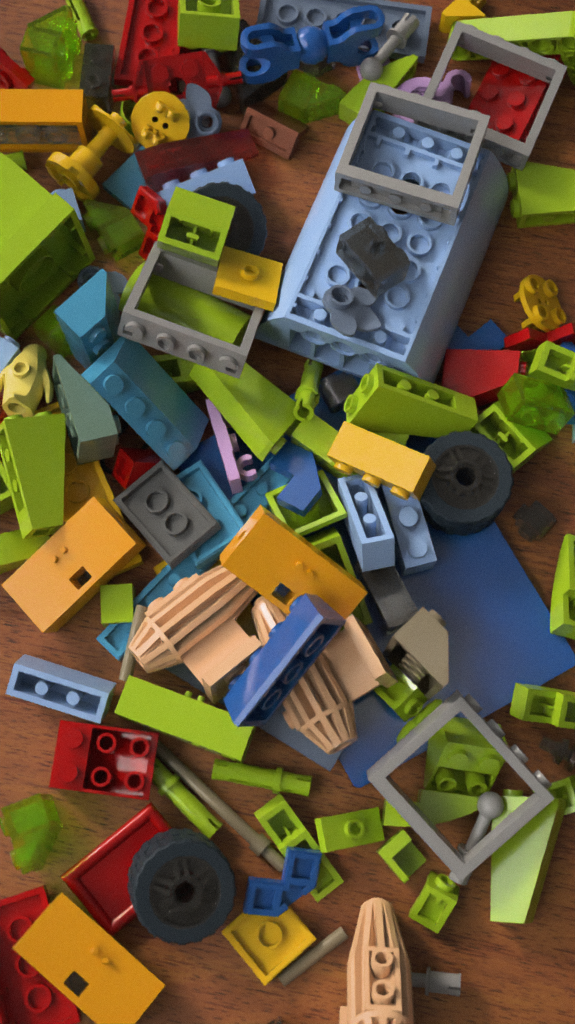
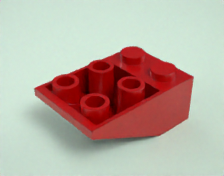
M60 720L49 787L149 801L159 733Z

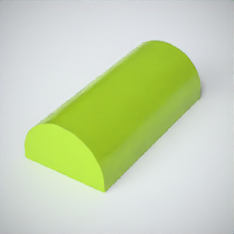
M145 262L138 266L128 280L119 302V310L123 311ZM154 274L137 310L239 347L251 315L214 296Z

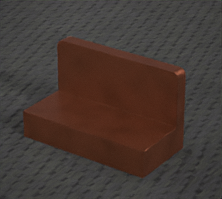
M259 101L247 107L238 134L289 160L294 155L300 136L306 134L310 126Z

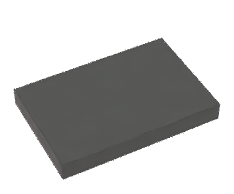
M162 460L113 499L116 505L172 570L221 529L220 524Z

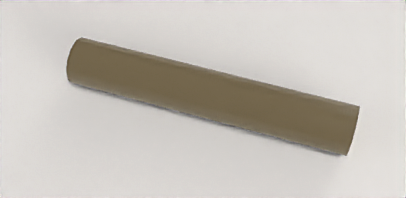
M136 605L118 680L127 681L129 675L133 676L136 659L129 651L128 646L146 617L145 612L148 611L146 606Z
M340 926L279 973L277 977L280 982L286 987L349 937Z

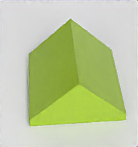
M323 469L317 471L322 496L305 517L278 504L277 496L286 485L265 493L272 514L301 536L348 517Z

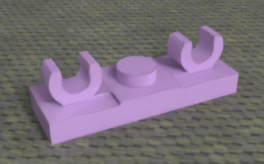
M207 399L205 402L232 494L243 492L241 480L250 482L258 478L256 469L250 471L243 470L245 466L253 464L252 456L249 454L243 455L236 461L234 452L239 451L235 433L228 434L227 427L232 428V426L214 404Z

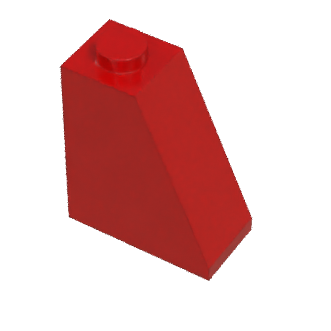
M446 349L442 386L475 398L476 407L520 392L522 380H527L528 362H523L521 351Z

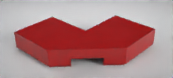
M140 185L130 213L148 227L138 253L144 260H147L155 241L158 239L167 211L166 201L151 188Z
M568 323L546 333L527 327L503 338L505 349L521 352L523 350L530 351L537 349L545 341L559 346L562 342H573L575 345V323Z

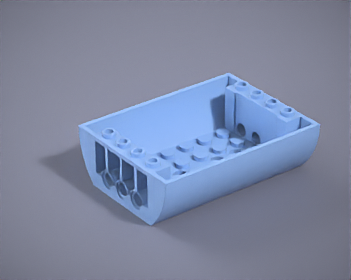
M373 110L351 165L453 195L470 143ZM354 120L346 129L282 272L273 312L265 311L255 338L360 378L366 373L369 374L375 364L379 363L434 383L444 360L446 349L449 347L507 201V177L495 155L490 150L481 148L454 226L408 212L406 214H397L392 210V207L335 191V172L354 126ZM374 256H381L386 260L387 264L382 267H376L371 264L370 259ZM365 282L373 284L376 289L373 293L378 298L370 308L378 317L381 327L372 332L356 330L353 337L342 335L331 324L330 312L323 306L322 299L324 293L334 285H344L352 289Z

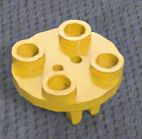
M153 91L143 96L134 106L131 115L132 132L136 140L145 149L155 153H168L179 148L187 138L190 129V113L177 96L165 91ZM154 116L158 118L157 122L153 121ZM167 123L168 128H164L163 124Z
M534 274L524 277L520 282L519 292L513 295L514 302L521 301L524 311L529 317L521 323L522 329L527 327L532 329L539 328L549 332L566 322V314L556 296L558 295V288L553 280L548 279L545 281Z

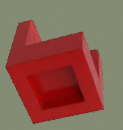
M120 447L112 476L126 490L162 459L151 449Z

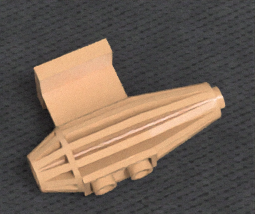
M222 564L199 576L195 573L190 578L184 577L175 584L171 593L164 598L159 597L148 606V611L145 612L146 617L128 649L147 673L184 663L203 685L206 696L215 704L230 691L228 689L230 682L237 675L243 674L250 665L248 660L257 649L263 648V644L255 635L249 637L235 621L258 592L224 568Z
M260 596L254 601L255 606L251 609V614L259 641L264 647L270 639L269 633L277 623L283 622L288 615L266 598ZM354 615L345 619L346 623L343 625L345 629L334 636L282 703L286 709L282 714L288 726L292 730L296 728L297 731L304 734L328 755L345 749L357 740L353 701L380 685L389 688L398 682L367 626Z
M372 898L364 902L360 908L347 963V1006H340L339 1024H414L410 962L394 907L390 902L382 898Z

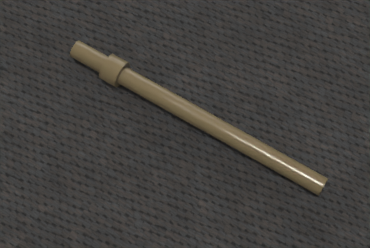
M146 727L140 730L150 732ZM158 740L156 756L174 773H177L181 777L180 779L250 844L248 848L255 855L264 857L280 873L283 870L285 859L270 845L271 841L263 833L259 835Z

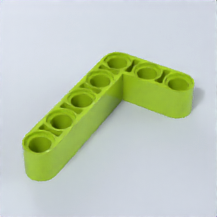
M575 11L459 20L461 23L473 25L478 30L490 35L500 36L505 41L514 45L526 47L536 54H560L564 65L568 66L566 70L570 80L575 85ZM455 21L454 23H452L448 40H449V38H450V36H451V33H452V31H453V29H454V27H455L457 21ZM457 46L451 59L469 61L489 58Z

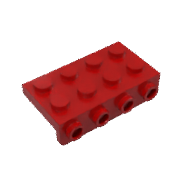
M129 0L114 75L115 85L128 87L133 83L140 60L190 53V49L178 46V0ZM174 77L169 81L168 88L170 92L178 93V81L183 80L182 78Z
M560 54L541 55L546 58L555 59L564 65ZM493 60L468 110H476L482 114L489 115L488 128L525 143L550 84ZM567 70L565 71V74H564V76H563L562 79H564V78L566 77V75H567Z
M46 885L0 900V1024H76L82 1021L79 1008L12 949L51 903ZM69 976L63 984L75 994L71 976Z

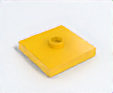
M223 246L212 294L273 312L276 305L283 263Z
M290 906L279 917L244 914L243 911L221 931L265 986L316 940V937Z

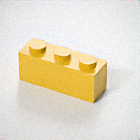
M346 421L343 422L327 454L335 463L333 468L348 476H351L352 472L363 476L362 481L376 488H379L381 484L391 488V494L406 501L409 496L420 500L436 468L430 456Z

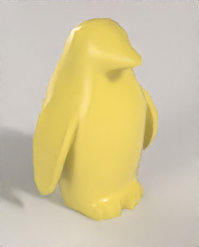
M39 344L27 345L12 363L0 373V393L4 389L2 408L8 416L20 414L23 418L33 417L44 392L46 403H50L53 399V381L46 366L47 351Z

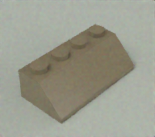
M422 607L392 636L383 652V656L407 676L421 690L428 701L449 683L448 631L444 628L446 625L445 621L437 612L432 609L428 612Z

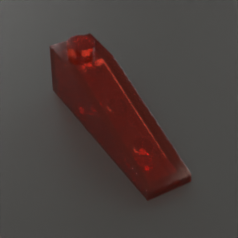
M249 129L164 142L134 153L144 185L151 188L155 193L162 191V185L174 179H179L180 183L191 179L189 174L199 169L206 168L207 172L217 169V163L224 159L233 157L235 161L242 158L243 161L259 156Z

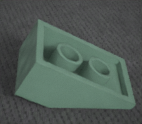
M60 354L53 355L52 381L61 413L65 414L66 430L77 465L114 457L115 447L119 445L118 433H121L118 415H112L109 404Z

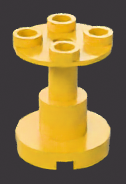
M93 105L87 111L90 123L98 132L87 146L79 145L70 157L55 151L49 156L45 164L49 174L60 186L65 183L70 188H73L75 197L85 203H91L100 193L93 176L102 167L103 164L100 158L110 146L113 145L125 153H132L139 146L136 138L124 128L126 121L119 114L112 112L109 115L97 105Z

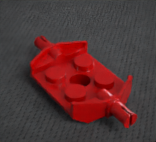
M197 51L140 60L132 85H129V88L112 89V96L124 94L113 97L114 103L132 100L137 104L143 96L153 91H165L173 94L168 88L169 81L174 77H180L185 82V89L181 94L173 95L179 99H186L187 84H197L210 94L212 107L216 109L222 89L227 85L243 84L242 78L230 79L241 77V70L230 73L220 72L206 51ZM154 116L153 121H157L158 118Z

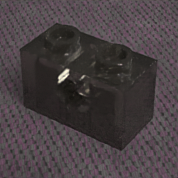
M85 43L79 90H84L88 109L93 105H97L109 115L113 112L114 106L113 97L115 95L112 96V89H116L114 75L117 55L114 45Z
M370 216L339 236L335 253L374 298L379 297L405 280L411 263L407 254L390 240L386 230L381 225H377Z

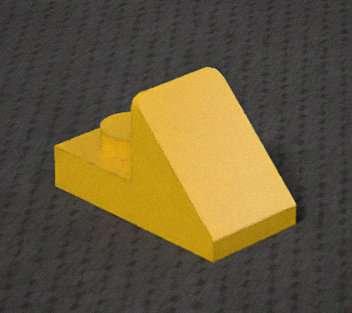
M454 0L441 13L438 30L442 33H450L452 23L455 21L486 18V15L480 9L487 0Z

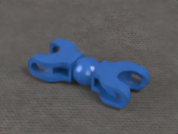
M365 5L349 8L337 18L324 21L322 29L317 26L308 25L300 28L296 33L294 27L282 28L274 23L249 26L242 31L240 37V46L244 52L239 63V71L241 70L242 74L241 78L247 84L271 82L280 78L289 70L298 69L300 61L307 65H315L322 62L325 57L327 63L340 62L344 66H359L364 59L374 57L377 54L379 46L375 37L379 36L383 31L385 15L379 7ZM366 18L376 21L374 24L362 25V21ZM258 39L262 43L258 45H253L249 42V40ZM366 46L370 51L363 52L358 47ZM261 65L257 72L247 70L249 66Z

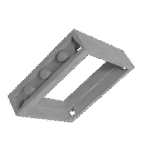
M457 21L423 97L434 98L457 46L549 83V88L525 143L487 128L482 148L490 150L498 161L523 171L568 66L560 64L555 59L536 54L526 47H519L507 42L500 36L480 31L473 25ZM417 120L413 122L414 124L470 144L473 139L472 136Z
M370 82L336 169L334 190L454 226L487 133L490 116L476 110L457 107L448 102L426 98L417 93H409L388 85ZM373 108L473 137L453 195L351 165Z
M155 241L122 311L117 335L239 379L264 309L212 294L218 265L214 267L157 248V241ZM152 275L163 277L252 310L253 313L241 346L230 344L137 310Z
M456 690L366 772L368 780L459 880L462 881L555 798L548 790L552 784L539 769L533 773L525 764L529 759L516 744L510 748L505 743L502 737L506 733L493 719L488 722L485 721L479 714L483 708L470 694L464 697ZM460 711L535 792L463 856L389 776L392 771Z

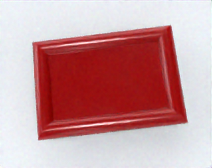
M152 802L60 876L98 925L111 937L137 917L127 887L129 880L128 870L133 862L132 858L146 840H150L159 832L162 833L169 831L168 829H173ZM178 856L162 865L155 873L150 884V896L153 902L200 864L195 856Z

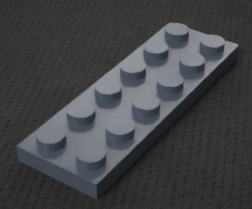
M261 0L256 25L274 23L282 28L294 27L296 33L300 28L308 25L317 26L322 29L324 21L337 18L349 8L375 5L385 15L383 31L379 36L375 37L379 46L378 50L387 42V31L390 28H394L405 13H410V16L413 14L418 18L420 25L407 39V45L403 49L396 48L389 56V59L398 60L414 54L418 57L417 63H424L432 7L387 0ZM366 18L362 21V25L376 23L371 18ZM366 46L358 47L363 52L370 51Z

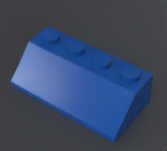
M305 593L304 596L297 597L289 608L290 614L283 622L277 623L270 631L269 641L263 648L257 649L248 660L250 665L244 673L237 675L228 686L230 691L223 700L233 723L237 727L265 725L292 689L298 684V681L305 675L346 623V620L318 595Z

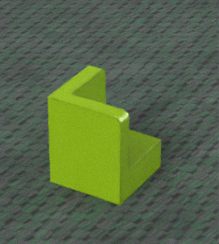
M132 583L100 585L101 624L105 628L109 624L132 623L134 617V598L136 597V589Z
M400 829L376 852L399 880L405 884L410 880L408 877L426 862V858L411 842L412 839L407 833Z

